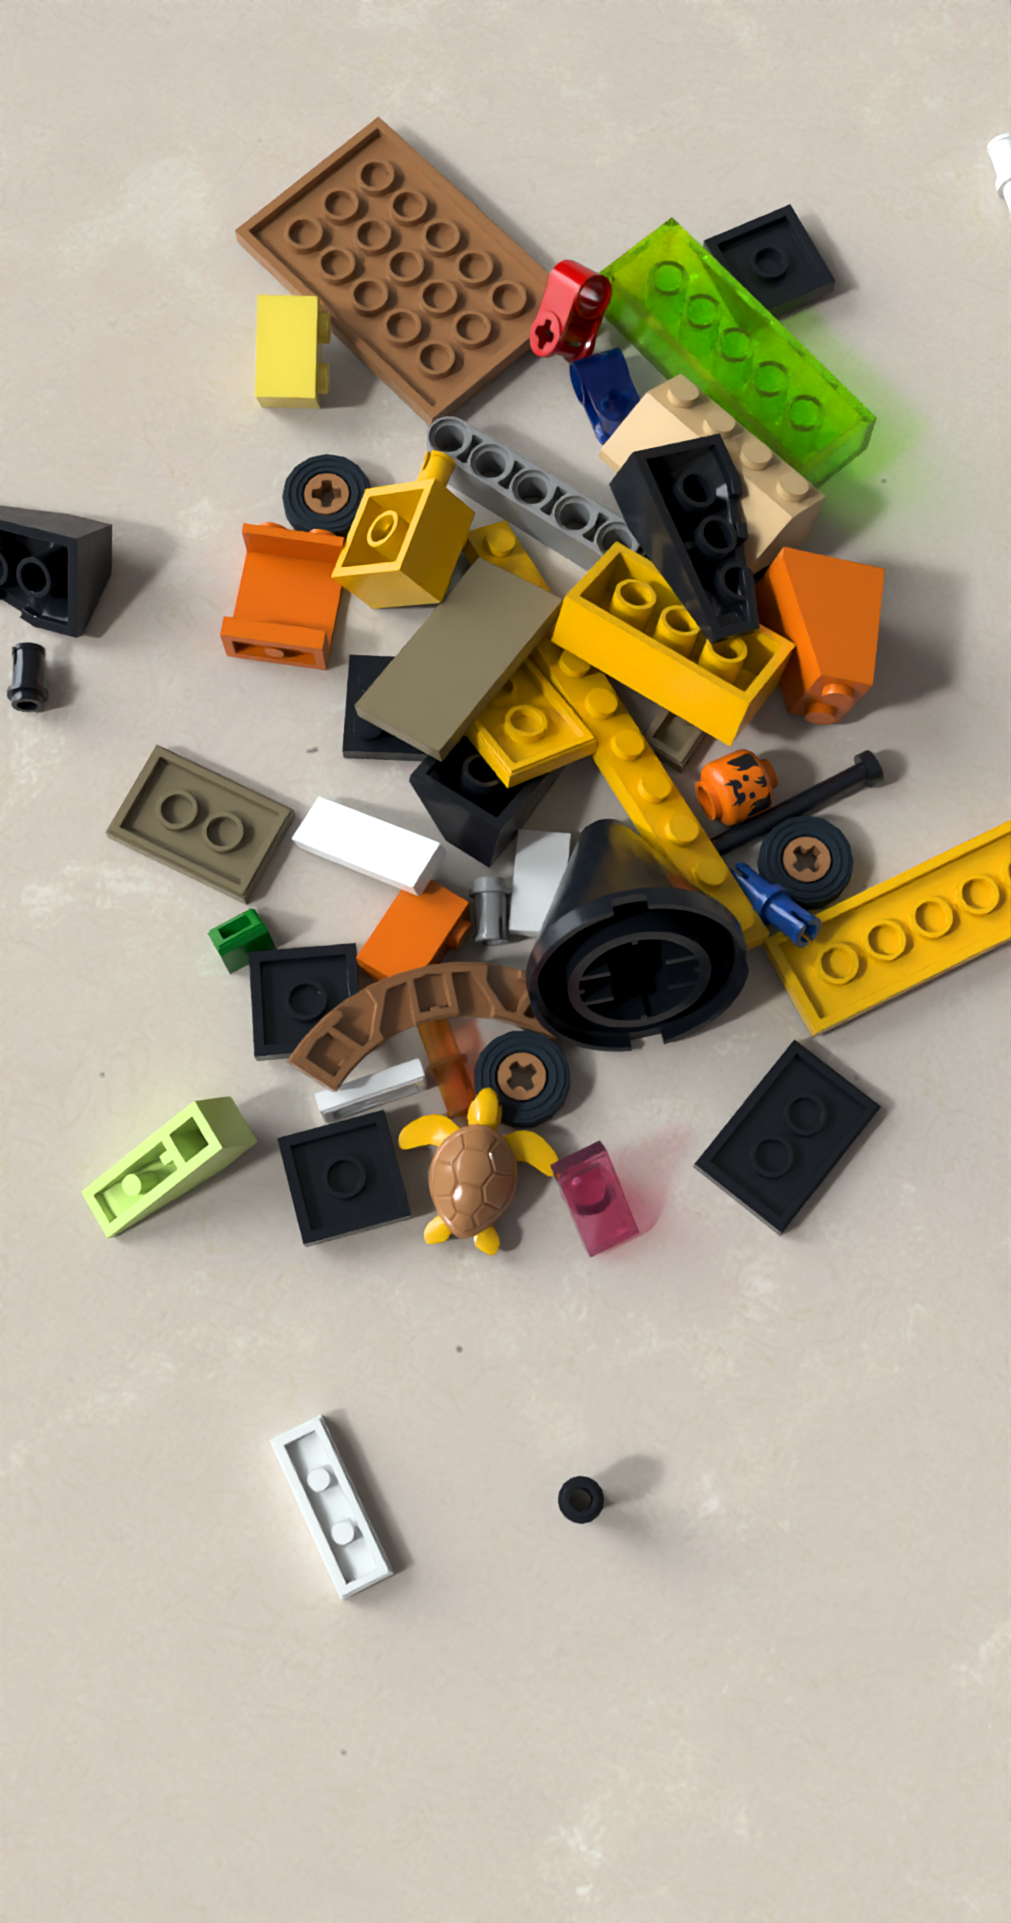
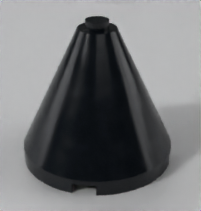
M600 819L586 826L579 835L529 956L525 974L526 987L536 1019L543 1028L558 1039L581 1048L597 1051H632L630 1039L661 1033L664 1044L674 1042L702 1029L726 1011L738 997L747 980L749 968L746 961V949L748 947L738 920L723 904L624 822L616 819Z

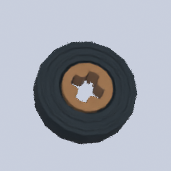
M324 454L310 457L295 466L286 478L282 494L286 519L296 531L309 532L313 529H323L334 533L336 536L344 537L346 541L365 490L370 488L369 480L357 464L343 456ZM324 490H326V493L331 490L335 498L332 500V506L330 507L322 506L320 498L323 497Z
M808 815L788 818L773 827L761 844L757 861L759 875L769 883L780 884L789 890L791 899L806 911L821 909L838 899L850 882L854 864L850 843L841 830L825 819ZM799 853L805 857L812 853V856H816L817 859L814 864L816 872L813 873L808 868L801 872L797 871L794 868L797 861L796 854Z
M529 1030L510 1031L494 1038L479 1054L473 1070L475 1094L477 1095L481 1090L491 1087L497 1093L502 1104L501 1123L513 1128L535 1127L552 1119L564 1106L570 1089L569 1064L562 1050L548 1037ZM518 1067L523 1072L530 1068L533 1069L532 1071L535 1074L531 1078L533 1086L531 1090L526 1091L522 1086L514 1089L509 1087L508 1084L512 1081V1068Z

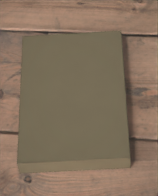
M156 745L106 830V834L110 839L243 904H247L296 815L293 809L164 747Z

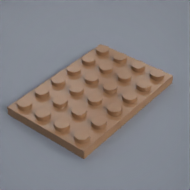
M379 116L235 230L237 242L293 296H318L323 312L330 313L331 332L429 426L439 418L450 416L531 348V327L537 318L550 274ZM546 330L545 334H548L551 330Z

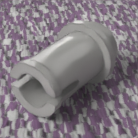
M486 876L476 878L474 880V888L469 890V897L475 900L474 943L477 945L483 944V946L507 944L509 936H507L506 898L511 897V889L506 887V879L502 877Z

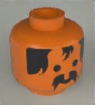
M739 749L706 764L701 770L700 781L695 784V791L703 812L710 820L717 819L724 825L734 826L771 808L773 789L778 786V780L773 766L767 759L760 760L753 752Z

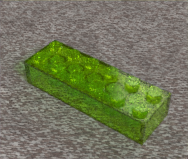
M673 217L599 272L609 279L612 286L611 302L605 311L604 317L667 380L683 374L817 489L867 449L877 417Z

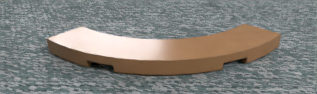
M449 962L427 965L394 974L355 993L325 1015L301 1040L286 1063L327 1090L337 1092L351 1071L379 1045L397 1033L430 1021L452 1017L490 1019L544 1035L553 1043H555L557 1037L543 1028L533 1014L526 987L525 970H517L485 962Z

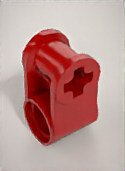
M574 260L559 262L552 269L548 277L547 287L537 318L531 327L530 345L532 351L540 357L550 358L559 355L563 356L568 363L577 365L585 363L594 351L599 328L605 311L611 302L612 286L609 279ZM551 330V332L554 333V336L545 334V331ZM571 341L579 342L581 345L576 347Z

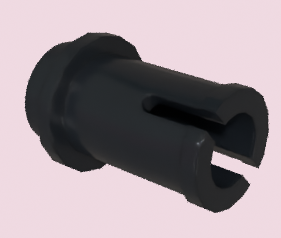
M24 642L16 644V647H12V685L7 688V698L11 701V706L17 711H40L43 708V703L48 700V690L43 687L46 651L39 644Z
M577 1476L570 1478L562 1485L559 1491V1509L564 1517L573 1523L584 1524L591 1522L599 1516L603 1509V1491L598 1483L589 1477ZM575 1489H582L589 1494L591 1502L586 1511H576L571 1506L570 1495Z

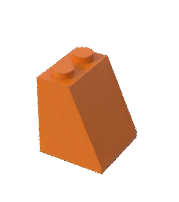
M783 547L756 585L755 594L759 623L796 644L779 681L788 713L805 716L806 721L817 725L838 723L873 686L885 576L884 568Z

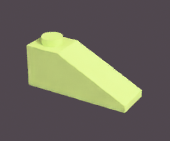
M231 1096L196 1100L81 1191L106 1237H115L219 1173L258 1141Z

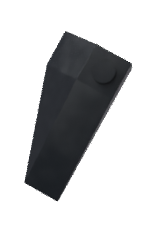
M720 433L632 452L609 483L632 535L711 644L756 633L760 625L753 571L746 565L744 542L748 539L747 525L745 522H741L738 499L742 496L741 479Z
M0 505V600L21 611L20 618L34 627L75 638L82 636L112 574V524L71 514Z
M464 735L442 762L428 755L410 775L409 782L445 841L490 868L518 835V829L523 828L567 765L507 788L467 736Z

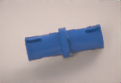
M744 862L735 864L736 869L742 873V877L732 868L730 869L733 877L764 925L771 924L792 940L799 948L809 945L808 941L802 937V933L812 942L816 939L821 930V920L791 899L789 890L780 884L769 883Z

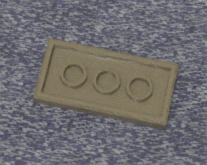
M479 557L354 705L358 716L442 762L557 621L563 599Z

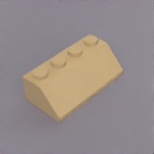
M679 374L646 392L600 449L598 457L617 473L632 452L720 433L741 479L742 496L738 499L741 522H745L747 525L748 539L744 542L746 565L755 574L771 564L783 547L795 549L808 540L826 496L708 397L683 374Z

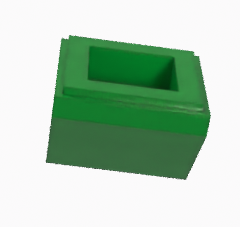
M250 908L209 930L208 933L230 974L249 964L248 952L277 949L266 925L254 908Z

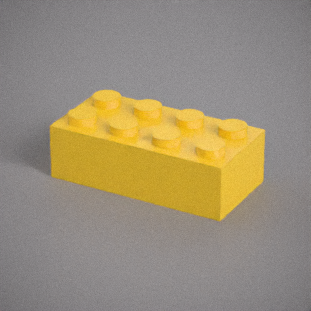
M617 541L567 593L551 639L553 643L730 747L777 688L796 645L759 624L760 628L756 633L711 644L653 562Z

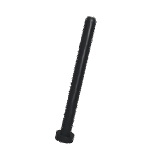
M865 750L854 756L855 765L771 807L764 813L711 838L710 841L722 857L769 833L773 827L788 818L802 816L864 783L869 788L883 783L884 774L874 754L869 750Z

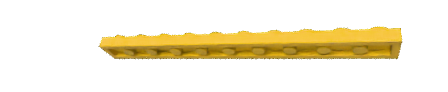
M506 521L468 531V539L462 551L471 566L480 557L552 593ZM556 621L528 656L599 740L596 753L592 754L591 757L644 840L723 904L736 917L744 933L748 947L746 951L762 945L769 937V931L753 909V906L604 673L551 641Z

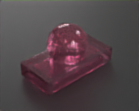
M600 1140L550 1165L558 1184L561 1198L568 1208L583 1247L590 1258L639 1233L608 1151Z

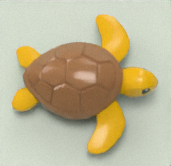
M491 1087L481 1090L473 1098L468 1110L467 1126L459 1128L444 1115H426L412 1121L402 1129L398 1136V1146L402 1150L429 1145L438 1147L430 1164L428 1182L432 1201L439 1215L429 1222L424 1230L426 1243L431 1245L445 1242L453 1233L461 1239L473 1237L475 1246L479 1250L494 1256L499 1249L500 1241L492 1224L503 1215L515 1197L519 1180L517 1162L527 1163L549 1177H554L557 1174L559 1162L558 1156L552 1147L535 1132L522 1130L502 1136L496 1131L502 1119V1104L497 1093Z

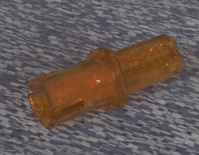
M448 1018L417 1025L430 1063L426 1070L428 1075H434L447 1110V1117L455 1119L468 1115L469 1106L475 1097L464 1065L468 1062V1057L466 1054H460Z

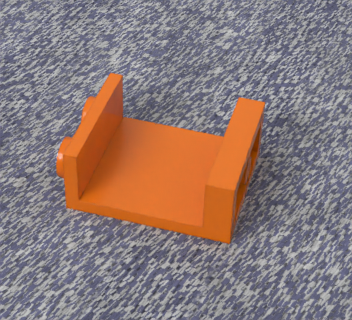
M263 522L259 525L243 523L242 536L247 552L233 617H223L220 631L226 655L229 657L327 671L343 586L331 578L343 549L344 537L336 536L334 533L323 529H313L309 532L289 530L273 522Z

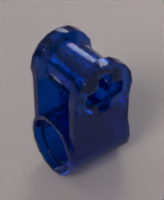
M619 347L569 362V373L575 395L579 403L584 407L595 437L602 445L608 441L640 401V396L630 377L625 357Z

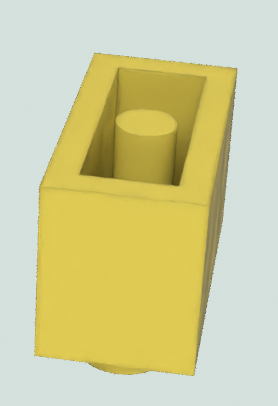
M257 295L255 397L261 407L321 409V394H329L330 367L329 363H322V344H330L331 315L330 313L323 312L318 296Z

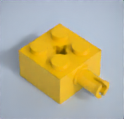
M427 451L416 481L366 489L331 578L372 609L441 603L444 594L449 589L452 573L460 552L467 542L468 531L476 513L446 488L451 474L456 467L455 460L440 451Z

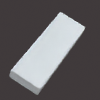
M320 796L292 837L294 843L305 851L419 897L447 854V851L439 842Z
M320 1414L270 1439L269 1441L340 1599L343 1600L393 1575L394 1570L323 1415Z

